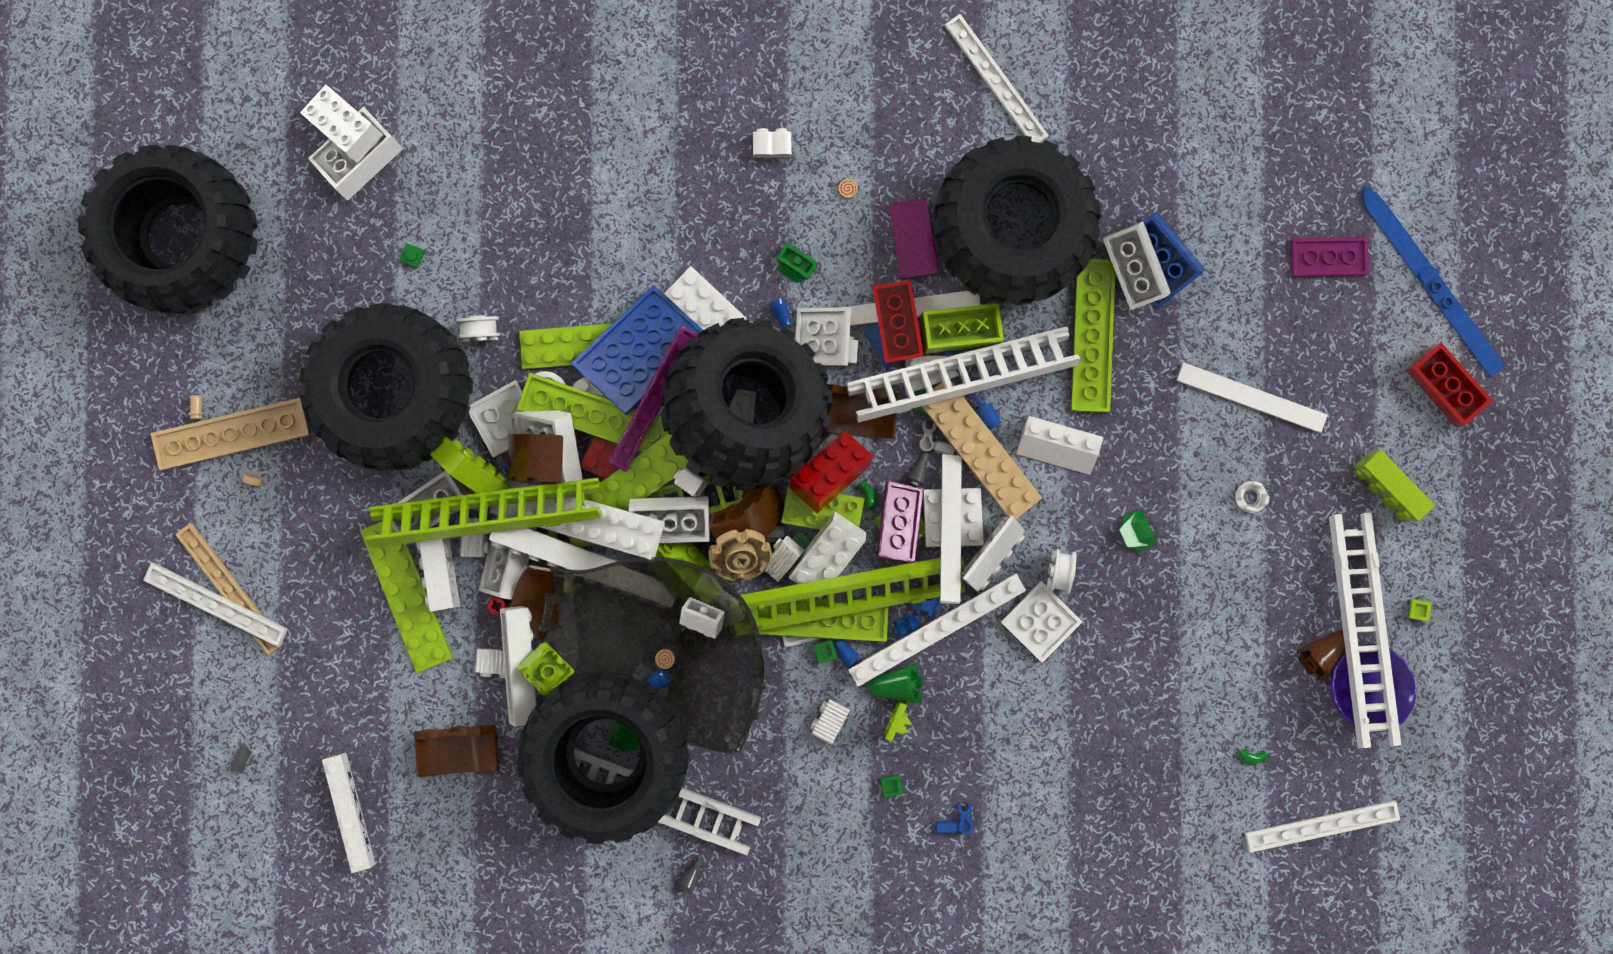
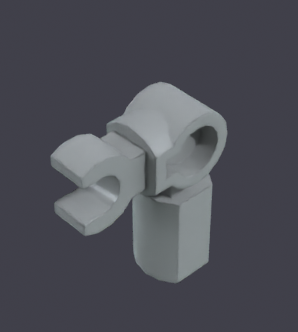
M923 421L922 430L924 434H921L919 449L923 452L934 450V453L954 455L955 449L949 442L940 440L933 442L934 436H932V433L935 431L936 425L933 423L932 429H927L926 421Z

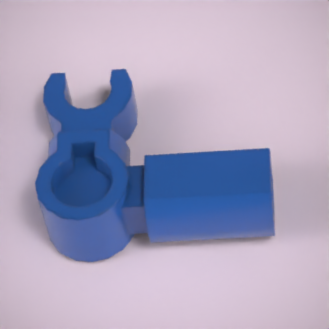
M960 803L957 804V810L960 813L958 823L956 821H936V834H956V831H960L962 834H970L973 830L972 819L969 817V813L972 810L971 803H968L966 811H962Z

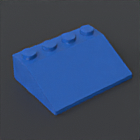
M1156 211L1144 221V225L1171 292L1167 297L1152 302L1159 309L1206 269Z

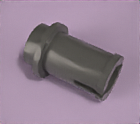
M240 747L234 762L230 763V769L238 773L245 770L244 766L252 751L245 747Z

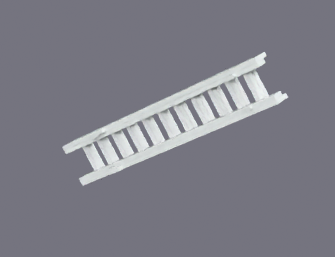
M1066 326L848 382L847 392L849 396L865 392L868 404L871 405V408L856 411V419L859 423L1078 366L1080 356L1076 354L1063 357L1058 342L1068 340L1069 329ZM1049 345L1055 360L1045 362L1040 347L1043 348ZM1031 350L1037 365L1027 367L1022 352ZM1013 354L1018 370L1009 372L1003 356ZM995 359L1000 374L989 377L984 361ZM976 364L982 379L970 382L965 366ZM958 368L964 384L952 386L947 371ZM940 373L945 389L933 391L928 376ZM922 378L927 393L915 396L910 380ZM903 383L908 398L896 401L891 385ZM885 387L890 403L877 406L872 390Z
M1372 513L1360 514L1361 531H1358V529L1344 530L1342 514L1332 515L1329 517L1357 747L1370 748L1369 732L1388 731L1390 746L1401 745ZM1345 537H1363L1365 549L1346 550ZM1347 556H1366L1367 569L1349 570ZM1368 574L1370 588L1351 589L1349 575ZM1370 594L1372 607L1354 608L1352 595ZM1373 613L1374 626L1356 627L1354 614ZM1375 632L1377 645L1358 646L1357 633ZM1378 652L1379 664L1361 665L1359 653ZM1380 672L1382 683L1363 685L1362 673ZM1383 691L1384 703H1365L1364 693ZM1385 711L1387 723L1368 724L1367 712Z
M574 747V758L578 768L581 760L592 764L587 776L592 781L595 780L599 767L610 770L605 784H614L617 773L629 777L635 770ZM682 787L679 797L683 798L676 819L664 815L658 821L700 839L748 855L750 846L735 841V838L740 833L743 825L741 824L742 820L758 826L761 817ZM688 800L701 805L694 825L681 821ZM706 807L719 811L712 832L699 828ZM724 814L737 818L730 839L717 834Z

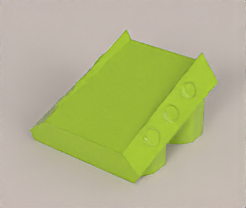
M546 642L539 644L519 664L517 669L543 696L574 673V670Z

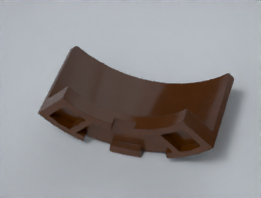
M825 384L828 385V390H832L833 400L831 411L827 414L831 416L827 432L842 434L846 431L848 434L855 436L894 438L897 413L858 423L856 411L871 408L865 392L849 396L847 387ZM872 390L877 406L890 403L885 390ZM893 392L896 401H898L899 393Z
M509 434L507 481H533V478H537V482H563L562 435Z
M757 485L754 489L745 491L741 496L742 500L737 505L733 503L721 511L711 513L709 529L715 539L732 530L744 532L745 529L757 531L766 539L776 528L784 512L785 505L775 485L763 489L761 485Z
M527 565L523 570L515 587L510 607H528L532 616V620L529 623L530 629L533 632V638L549 641L555 637L560 614L557 609L559 604H563L571 592L573 573Z
M496 725L450 727V730L449 728H434L414 731L417 776L420 778L462 772L499 771Z

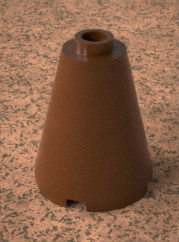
M1335 631L1301 647L1297 651V654L1300 653L1298 660L1303 668L1310 675H1317V680L1323 681L1327 678L1342 655L1346 653L1343 631Z

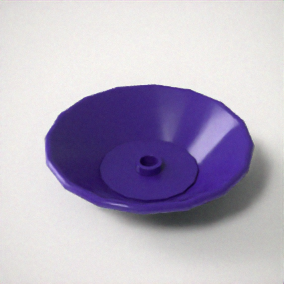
M1366 644V645H1358V646H1371V645H1377V644ZM1389 648L1398 723L1400 725L1405 722L1414 709L1417 689L1414 674L1405 659ZM1378 652L1359 653L1361 665L1379 664ZM1344 653L1333 668L1330 687L1333 703L1339 713L1355 727L1346 653ZM1380 672L1362 673L1363 685L1382 683ZM1383 691L1364 693L1366 704L1384 703ZM1385 711L1367 712L1368 724L1387 723ZM1374 731V732H1371V733L1385 732V731Z

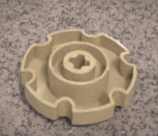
M745 529L744 532H737V530L726 532L716 539L717 544L711 545L709 549L711 568L715 569L717 576L728 581H736L738 578L746 581L759 576L764 572L763 567L768 566L772 558L769 542H765V537L761 533Z

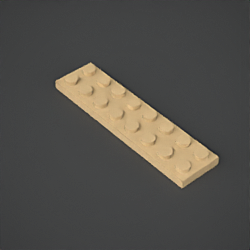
M943 381L933 391L945 389ZM963 396L921 406L1007 517L1012 516L1016 520L1042 499L1038 491Z
M300 398L151 433L160 471L311 435L306 412L302 409Z

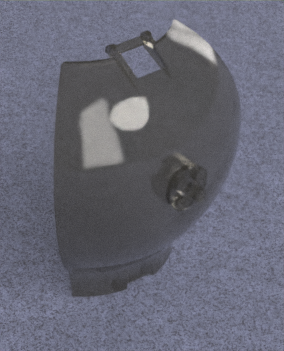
M646 557L631 558L586 570H567L555 566L550 568L554 577L555 593H545L544 595L545 607L542 623L539 624V630L542 632L548 631L544 642L554 649L574 670V673L568 679L574 676L585 675L592 671L605 670L607 673L623 672L634 676L633 678L646 683L657 670L663 669L656 664V654L661 649H670L675 654V662L670 668L664 670L670 676L671 682L667 687L657 692L664 699L670 700L677 710V716L685 727L688 738L687 743L721 753H740L753 720H757L759 717L758 709L766 683L764 682L762 641L756 621L747 603L732 585L713 571L700 565L666 557H652L651 560ZM689 597L700 602L703 601V603L710 604V606L725 612L722 629L716 638L707 637L703 633L688 629L686 626L679 624L681 609ZM561 602L558 623L550 622L553 603Z

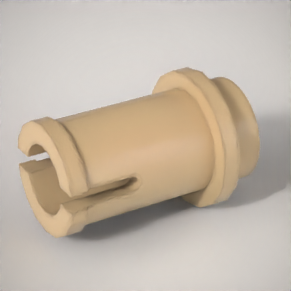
M189 396L190 413L188 415L190 419H202V416H204V413H202V396Z

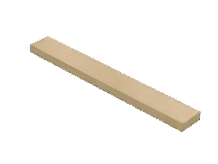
M189 523L175 534L223 597L263 616L193 523ZM252 635L268 656L281 647H277Z

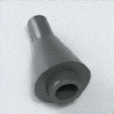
M922 452L919 462L906 478L909 481V485L918 488L919 486H924L925 465L929 454Z
M697 856L692 867L677 881L680 883L679 888L688 893L690 889L694 891L699 873L698 870L704 861Z

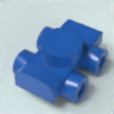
M930 598L925 602L912 604V608L915 609L914 613L922 614L923 611H926V616L933 617L934 614L939 613L941 603L937 602L938 598Z
M905 613L903 615V622L899 619L893 622L895 627L892 630L897 638L905 637L918 628L917 625L920 622L915 614L911 616L909 613Z

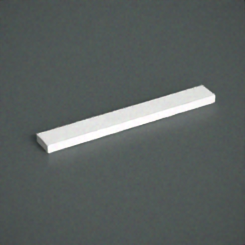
M961 14L944 25L1022 134L1032 137L1031 141L1040 143L1045 140L1049 135Z
M969 291L914 298L916 314L919 317L923 311L980 305L979 294L976 293L974 295ZM875 303L848 307L851 308L850 326L878 323Z
M1184 362L1176 379L1180 383L1318 433L1322 432L1327 418V414Z
M942 454L940 603L960 604L962 458L959 455Z
M150 563L143 581L277 647L281 646L288 630L287 628L156 563Z
M1394 800L1246 832L1244 834L1248 851L1251 853L1399 821L1400 816L1397 803Z

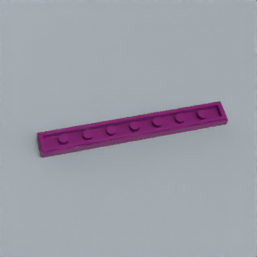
M683 325L679 327L610 457L609 464L627 472L661 407L662 387L667 379V372L680 350L698 334Z

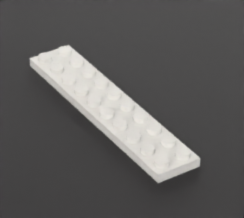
M506 481L511 489L535 486L521 481ZM575 496L564 497V511L576 510ZM557 498L545 500V513L557 512ZM585 500L583 509L599 507L601 519L562 523L560 526L552 527L538 526L655 560L665 522ZM538 501L526 502L525 516L537 515ZM518 503L507 504L506 518L518 517ZM499 506L490 507L489 513L499 515Z

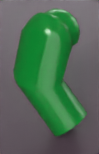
M864 481L858 488L866 494L864 507L871 510L877 505V492Z
M1247 749L1239 752L1240 760L1251 766L1269 759L1264 750L1255 755L1249 753Z

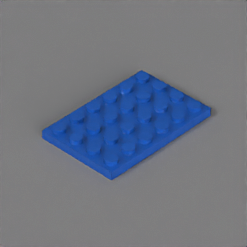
M653 285L571 364L627 416L640 403L679 327L683 325L698 335L703 329Z

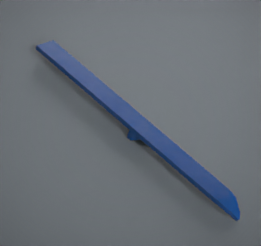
M1364 186L1362 190L1363 203L1367 211L1488 376L1492 377L1506 367L1439 276L1441 272L1430 264L1386 202L1372 189Z

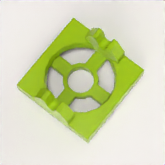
M897 701L885 729V739L891 742L896 732L900 734L909 732L904 724L912 725L907 715L904 714L907 707L905 702Z

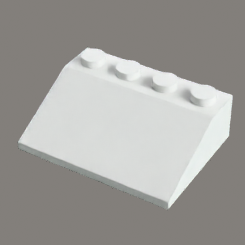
M364 107L358 112L383 135L358 163L331 139H328L308 158L347 201L403 150L399 143Z
M558 410L513 413L517 434L562 435L563 482L583 480L571 413ZM533 478V481H526L528 484L535 486L561 483L537 482V478Z
M1012 516L1004 517L962 571L961 580L978 592L980 589L983 591L989 584L987 579L991 574L996 575L1001 568L999 565L1003 559L1007 560L1013 553L1012 547L1015 544L1019 545L1025 536L1022 534L1025 530Z

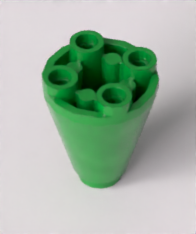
M908 665L874 677L873 680L868 681L869 694L879 698L913 704L921 703L922 697L919 688H922L923 682L922 677L918 676V665Z

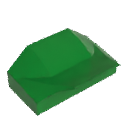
M788 242L776 258L779 263V272L796 283L808 280L819 265L817 261Z
M1140 509L1122 517L1123 522L1119 530L1127 548H1133L1140 552L1156 544L1151 528Z
M616 721L609 745L624 751L637 750L639 743L635 734L628 726Z

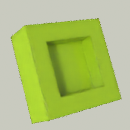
M1410 599L1407 618L1429 622L1432 603Z

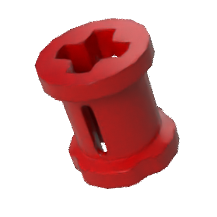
M500 597L492 598L488 602V610L492 614H500L499 609H495L494 605H496L497 601V603L501 602L502 604L499 607L500 609L507 608L508 603L506 599Z

